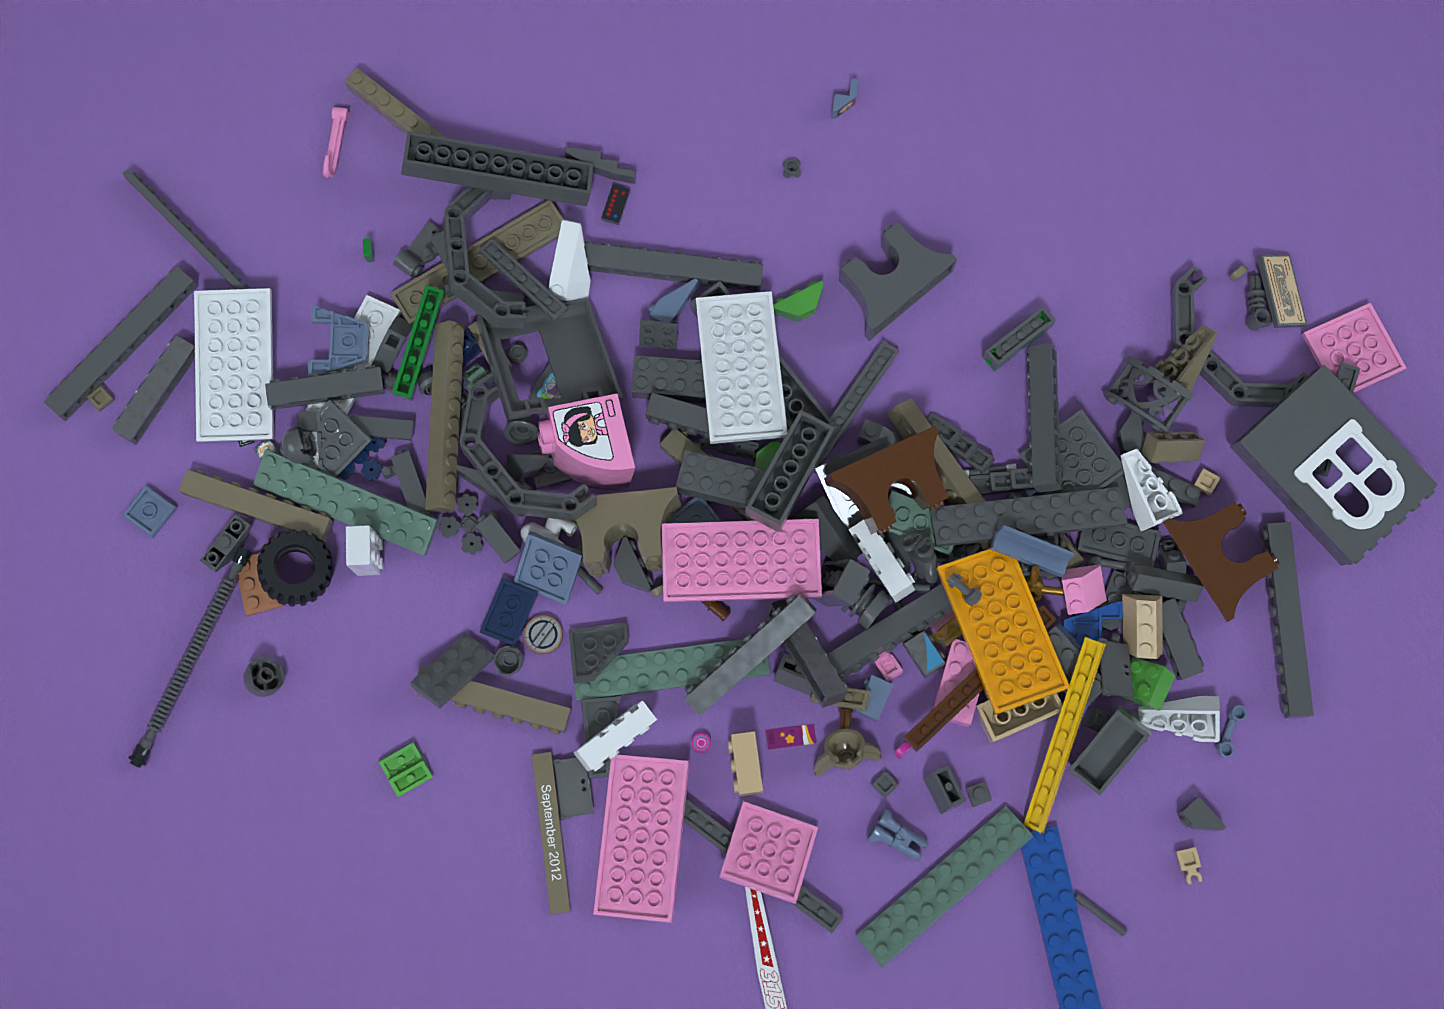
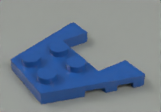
M1122 601L1063 619V627L1082 647L1085 637L1093 640L1102 638V619H1123Z

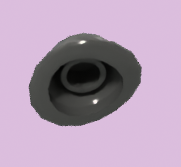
M530 417L513 419L512 422L506 425L504 430L507 440L518 446L533 443L538 438L537 433L539 432V429Z

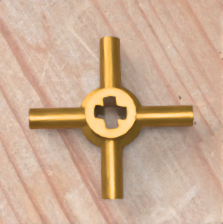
M1038 566L1032 567L1031 575L1026 578V582L1035 604L1036 601L1041 599L1043 594L1063 596V588L1045 586L1042 578L1039 577L1040 568Z

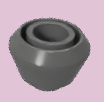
M425 371L418 378L421 394L432 395L433 371Z

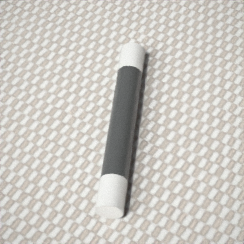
M1016 464L992 466L984 474H981L976 469L964 470L968 477L988 475L993 472H1007L1016 469Z

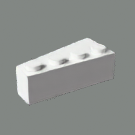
M864 520L848 529L895 603L915 591L912 585L915 583L909 572L905 574L903 571L904 564L899 557L895 559L893 556L895 551L889 542L887 544L884 542L883 538L885 536L883 534L877 535V533L871 535Z
M641 701L629 708L573 753L587 772L592 769L597 771L604 765L603 761L605 759L615 757L619 753L618 749L623 745L625 747L630 745L636 735H642L649 730V726L657 719L646 704Z

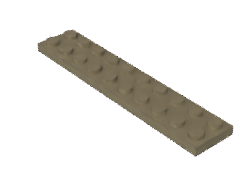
M552 201L544 202L468 247V265L474 278L483 283L500 273L479 252V249L491 238L518 262L558 239L563 218ZM442 262L390 293L409 324H414L426 285L444 290L443 286L448 284L447 269ZM445 295L442 307L458 297L454 295L448 298Z

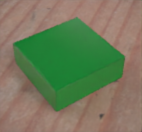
M364 238L363 255L367 262H374L373 243L370 238Z

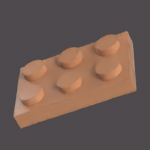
M261 553L252 555L241 573L238 572L237 574L246 616L285 606V603L282 605L276 599L272 600L261 587L257 573V559Z

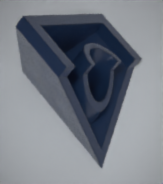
M465 330L462 368L481 353L477 341Z

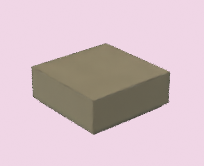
M102 385L87 396L99 412L114 401V398Z

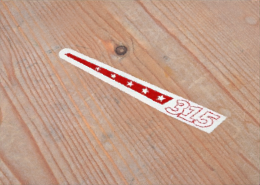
M745 887L757 972L765 1008L787 1009L762 894L759 891Z

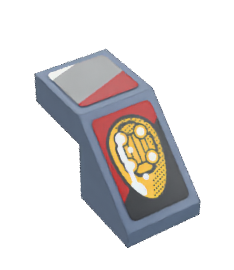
M851 79L849 96L835 94L832 119H836L856 104L858 79Z

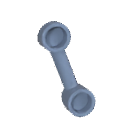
M1242 705L1232 706L1228 710L1227 716L1229 720L1222 741L1216 744V751L1223 758H1229L1234 754V746L1230 743V739L1236 722L1244 720L1247 716V710Z

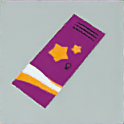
M814 724L766 730L768 750L817 743Z

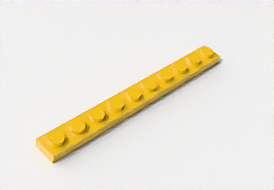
M1087 637L1084 639L1069 685L1070 688L1067 691L1023 824L1040 833H1044L1106 645Z

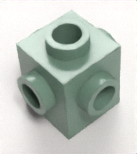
M477 363L472 365L462 374V377L467 382L465 384L467 389L470 390L473 384L490 374V371Z

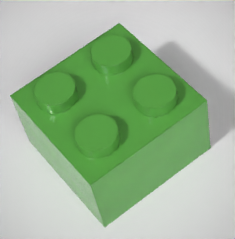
M1132 657L1130 665L1134 698H1123L1129 702L1160 711L1175 675L1165 666Z

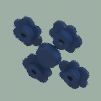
M371 437L373 440L337 477L341 476L344 480L348 479L350 474L354 473V468H352L354 463L363 464L361 473L366 480L378 479L383 466L378 464V461L375 459L367 460V451L377 453L379 449L384 448L385 442L383 438Z

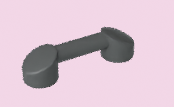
M1095 556L1088 559L1085 566L1101 564V567L1124 570V576L1127 578L1128 572L1131 571L1136 563L1132 561L1106 560Z

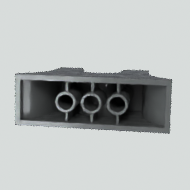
M898 222L894 225L890 224L885 228L881 248L886 257L895 265L896 269L886 275L875 274L867 267L866 263L856 257L852 260H846L841 265L839 281L861 307L866 322L865 337L869 341L951 274L957 261L953 254L938 253L922 246Z

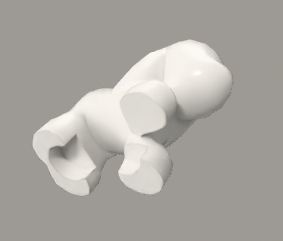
M548 518L545 526L532 522L525 524L521 528L520 535L524 543H526L529 532L532 531L564 544L558 539L561 529L567 536L572 537L577 529V524L569 520Z

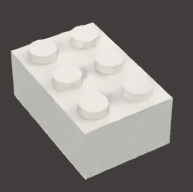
M370 525L346 527V566L357 576L381 575L380 569L384 567L383 558H380V550H383V539H380L379 535Z

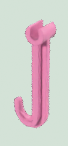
M333 107L332 109L333 125L323 167V176L330 179L336 173L345 121L349 120L347 108Z

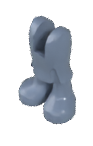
M884 808L877 819V823L895 832L894 836L878 825H875L870 831L867 841L871 843L885 842L890 845V848H895L907 857L919 861L922 855L909 848L913 841L916 845L926 849L929 843L923 837L908 830L904 825L897 823L892 818V812Z

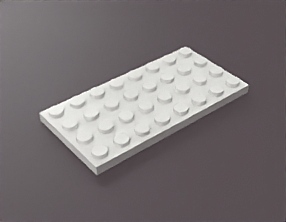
M264 288L194 291L196 441L274 440V410H270L268 407L265 384L273 380L272 290Z
M772 291L696 298L710 444L786 437L787 424Z

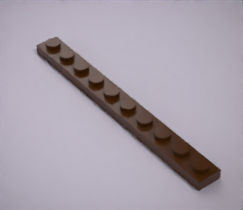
M1044 605L1038 609L1046 629L1057 620ZM977 669L970 673L903 737L916 752L984 689Z

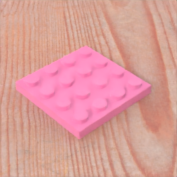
M1371 302L1302 334L1319 367L1325 364L1335 376L1342 362L1360 368L1353 393L1407 369Z
M743 801L719 878L795 904L818 827Z

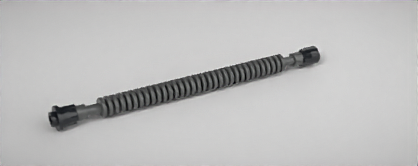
M238 546L232 559L231 571L227 579L222 578V581L225 583L220 582L219 585L222 588L218 587L217 590L220 592H215L218 596L212 597L215 602L210 601L213 606L208 605V608L211 610L206 609L205 612L208 615H203L206 620L201 619V622L204 624L199 623L198 626L201 629H196L199 633L194 632L193 634L197 637L191 638L194 640V643L189 642L192 647L187 646V649L190 651L185 650L184 653L187 656H182L185 661L180 660L182 665L178 664L177 666L180 670H175L178 674L173 673L172 676L175 679H170L173 684L168 683V686L171 688L166 687L165 689L169 692L164 691L163 695L166 697H161L164 702L159 701L158 704L161 706L157 705L156 707L159 711L154 710L153 712L157 715L152 714L151 718L154 720H149L152 725L147 724L146 726L150 728L146 737L142 738L132 755L128 757L131 760L130 764L139 768L142 765H147L146 761L153 745L152 740L156 732L161 733L162 730L159 727H164L161 723L166 724L167 721L164 718H169L166 713L171 714V711L168 709L173 710L174 707L171 704H176L173 699L178 700V697L175 695L180 696L181 693L177 691H182L183 688L180 686H185L182 682L188 681L185 676L190 677L187 672L192 673L193 670L189 668L194 669L195 666L192 663H197L194 658L199 659V656L196 654L201 655L202 652L198 650H203L204 647L201 645H206L203 641L209 640L206 635L211 636L208 631L213 632V629L210 627L215 628L216 625L213 622H218L215 617L220 618V615H217V613L222 614L223 611L219 609L225 608L222 604H227L224 600H229L227 594L232 595L229 590L234 591V588H231V586L236 587L237 584L233 582L238 572L241 573L243 567L250 560L252 552Z

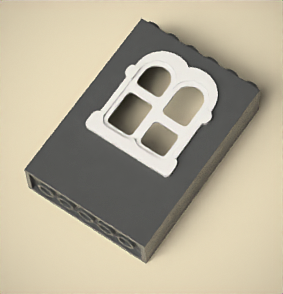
M1325 364L1313 370L1230 446L1341 566L1359 563L1364 558L1363 554L1367 550H1373L1379 544L1377 541L1381 537H1387L1393 531L1391 528L1395 524H1401L1407 518L1405 515L1409 511L1413 512L1421 505L1419 502L1423 498L1428 499L1435 493L1433 489L1438 486ZM1349 438H1353L1372 458V463L1358 475L1354 474L1336 454V450ZM1326 459H1330L1342 472V477L1329 489H1325L1312 475V472ZM1377 468H1382L1392 481L1391 490L1383 496L1375 495L1364 484L1365 479ZM1348 482H1351L1368 501V511L1362 517L1351 516L1334 499L1335 493Z

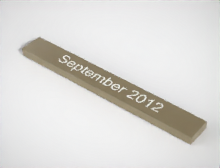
M552 752L533 754L532 762L550 914L570 912L571 910Z

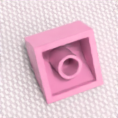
M1101 564L1066 569L1065 575L1062 576V584L1068 615L1089 612L1107 601Z

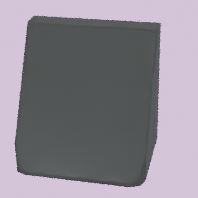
M1088 707L1081 724L1098 732L1110 718V715L1098 708Z

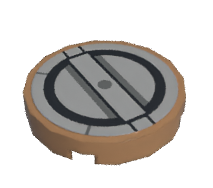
M538 616L527 623L524 630V639L526 645L533 652L548 654L554 652L560 646L563 632L560 624L554 618Z

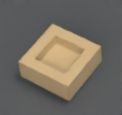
M1203 468L1193 486L1211 495L1220 477Z

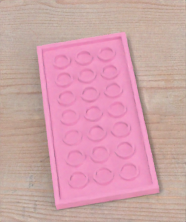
M819 519L786 520L780 533L758 521L662 524L664 602L788 599L793 593L797 595L800 592L806 598H822Z
M616 755L611 759L593 915L673 923L690 761Z

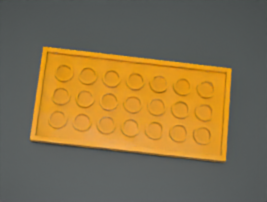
M988 549L936 568L995 715L1070 688L1018 560ZM953 573L959 574L962 577L960 581L970 590L975 587L982 593L981 599L976 605L969 606L963 600L965 595L955 586L953 588L948 586L947 580Z

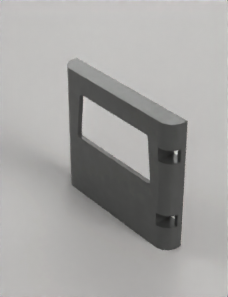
M588 298L563 301L569 310L557 322H554L537 305L525 307L523 312L526 313L524 328H498L478 314L477 320L480 336L507 420L530 417L531 414L536 413L543 415L547 414L548 407L612 394H618L619 402L622 401L623 396ZM538 331L561 397L550 399L539 397L521 401L519 400L500 340Z

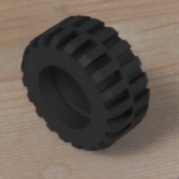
M290 529L289 533L279 532L277 537L272 536L268 539L269 543L263 545L261 548L262 552L258 555L257 559L258 579L264 592H267L272 600L276 599L279 604L287 603L291 607H295V604L304 606L309 601L313 603L319 595L322 596L325 593V589L329 587L333 574L331 553L326 548L324 541L318 540V536L313 533L309 535L305 530L296 532L295 529ZM291 552L306 554L314 564L312 576L300 584H289L282 581L276 571L277 563L282 556Z

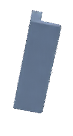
M1005 525L995 531L990 550L1031 566H1038L1041 570L1059 577L1065 575L1067 563L1075 554Z

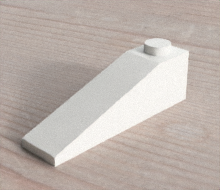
M564 219L562 220L549 290L559 300L570 301L588 298L591 278L585 254L581 223Z
M1196 696L1164 702L1160 711L1145 706L1138 707V716L1141 722L1148 728L1158 731L1168 730L1175 732V735L1180 737L1182 735L1193 737V740L1199 742H1220L1219 696Z

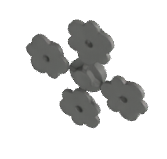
M464 494L463 498L459 497L456 500V504L459 506L458 511L466 515L462 519L461 524L453 516L450 518L442 517L438 529L442 531L443 537L448 538L451 535L456 536L457 530L462 528L468 534L466 538L461 540L463 544L461 549L465 553L469 552L471 555H474L476 551H481L483 548L481 537L475 536L472 533L477 529L476 525L478 524L477 519L470 516L473 511L477 510V498ZM490 511L489 513H482V516L485 514L487 516L492 514L493 517L497 520V522L500 523V518L497 517L495 511Z

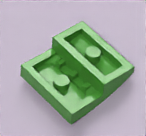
M414 741L379 760V764L397 797L433 777Z

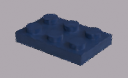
M502 579L479 632L516 647L538 597V593Z

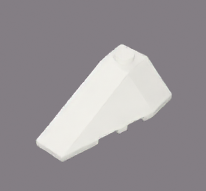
M1138 449L1121 455L1133 514L1141 531L1158 525L1169 518L1172 519L1183 514L1175 495L1171 491H1167L1162 484L1163 480L1155 476L1151 471V465Z

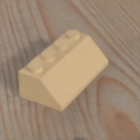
M1056 693L997 715L994 714L989 700L977 705L976 708L982 728L989 743L992 744L1059 714L1063 705Z

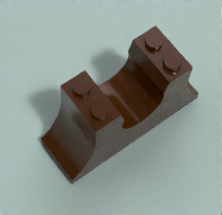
M936 425L830 473L824 478L826 486L841 491L856 505L871 535L874 533L881 535L892 529L891 525L896 523L894 509L888 501V490L892 484H902L908 487L913 493L914 501L922 510L929 508V511H932L944 505V500L949 498L939 478L934 461V444L939 433Z
M1235 501L1203 519L1177 521L1169 518L1163 522L1227 622L1235 618L1237 605L1245 592L1256 582L1279 569L1277 565L1280 564L1274 553L1270 555L1268 551L1254 555L1253 558L1243 563L1233 562L1224 555L1222 550L1224 537L1230 531L1237 529L1246 520L1244 516L1247 514L1241 503L1237 505Z

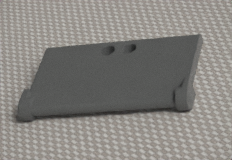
M1103 638L1097 639L1096 641L1106 644L1100 661L1102 695L1134 698L1128 645L1109 642Z
M578 758L552 760L555 770L560 820L594 813L589 773Z

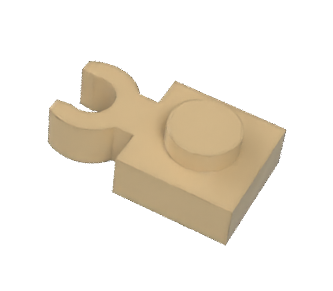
M1196 847L1175 852L1180 872H1187L1185 876L1186 883L1188 885L1192 884V875L1196 876L1197 882H1202V876L1196 870V868L1201 867Z

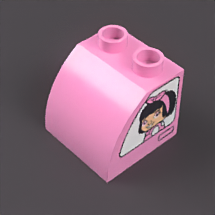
M618 394L548 407L547 420L539 422L540 432L537 433L542 455L551 454L553 464L557 469L576 482L585 483L586 486L599 489H622L630 486L635 465Z

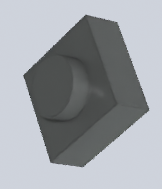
M985 782L966 788L972 807L992 801Z

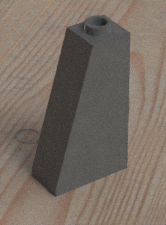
M824 495L789 518V520L819 519L820 550L832 561L852 559L855 562L859 561L857 557L863 552Z

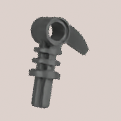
M1254 275L1249 278L1250 291L1246 294L1247 299H1249L1248 309L1252 313L1246 318V325L1250 330L1257 331L1260 328L1272 325L1273 321L1271 315L1266 310V305H1264L1266 303L1264 299L1266 293L1261 289V278L1259 275Z

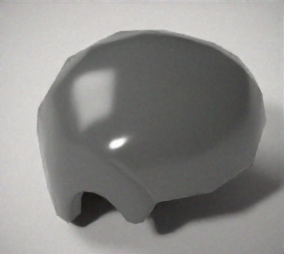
M504 646L498 649L494 656V666L501 675L511 676L519 672L523 666V655L515 646Z

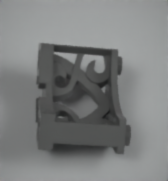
M1128 355L1124 360L1126 365L1108 391H1103V394L1107 396L1106 400L1113 405L1120 404L1151 423L1150 427L1155 431L1160 432L1162 430L1168 432V428L1194 394L1176 381H1171L1166 377L1164 379V373L1154 367H1149L1141 360ZM1141 375H1145L1142 381H1135V379L1140 380L1139 377ZM1155 380L1153 391L1158 400L1138 402L1134 387L1144 386ZM1161 387L1166 388L1165 392H1161L1165 396L1163 398L1159 394ZM1180 398L1178 403L1172 409L1169 404ZM1165 406L1169 409L1170 414L1164 422L1156 419L1155 415L1162 413L1164 416V411L1161 407ZM1149 409V415L1142 410Z

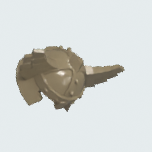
M839 729L832 732L824 742L825 753L817 758L813 771L816 772L815 776H822L823 773L832 767L849 769L851 771L863 759L875 761L882 759L880 756L882 753L879 751V747L874 746V743L865 742L862 734L856 730Z

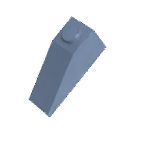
M695 278L662 297L656 304L653 303L648 312L650 313V321L675 323L699 287V281Z

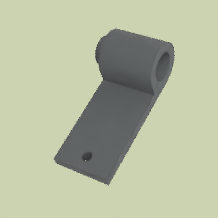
M428 221L408 250L399 252L393 264L411 278L418 277L427 262L422 251L433 247L430 237L441 230Z

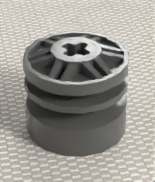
M867 584L864 587L862 586L857 603L853 604V606H843L841 608L845 613L852 607L853 610L849 614L850 617L859 612L861 615L857 623L866 630L872 626L892 599L883 590L877 595L872 594L876 587L875 584H872L868 590L865 588Z

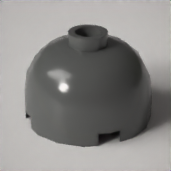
M299 424L288 429L281 440V454L296 464L311 462L315 460L313 456H316L311 437H306L304 434L307 431L304 426Z
M262 656L255 658L246 667L243 674L246 689L255 696L267 697L273 695L281 688L285 681V673L279 663L273 662V659L270 657Z

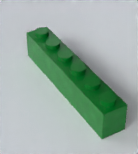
M429 285L425 286L392 391L394 396L413 401L418 378L421 375L435 330V324H437L446 295L442 289Z

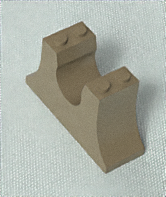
M677 487L594 495L597 505L578 519L572 520L577 524L581 532L583 563L589 575L601 577L604 574H609L612 562L610 558L611 548L616 541L626 536L639 541L638 547L647 570L660 571L663 568L662 524L671 523L676 513L682 509V500ZM584 496L578 501L582 503L590 498V496ZM568 506L566 509L574 510L576 507Z

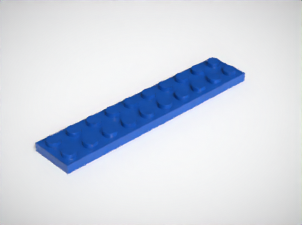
M1058 826L1045 828L1044 833L1030 831L1033 834V838L1021 847L1059 1009H1102Z

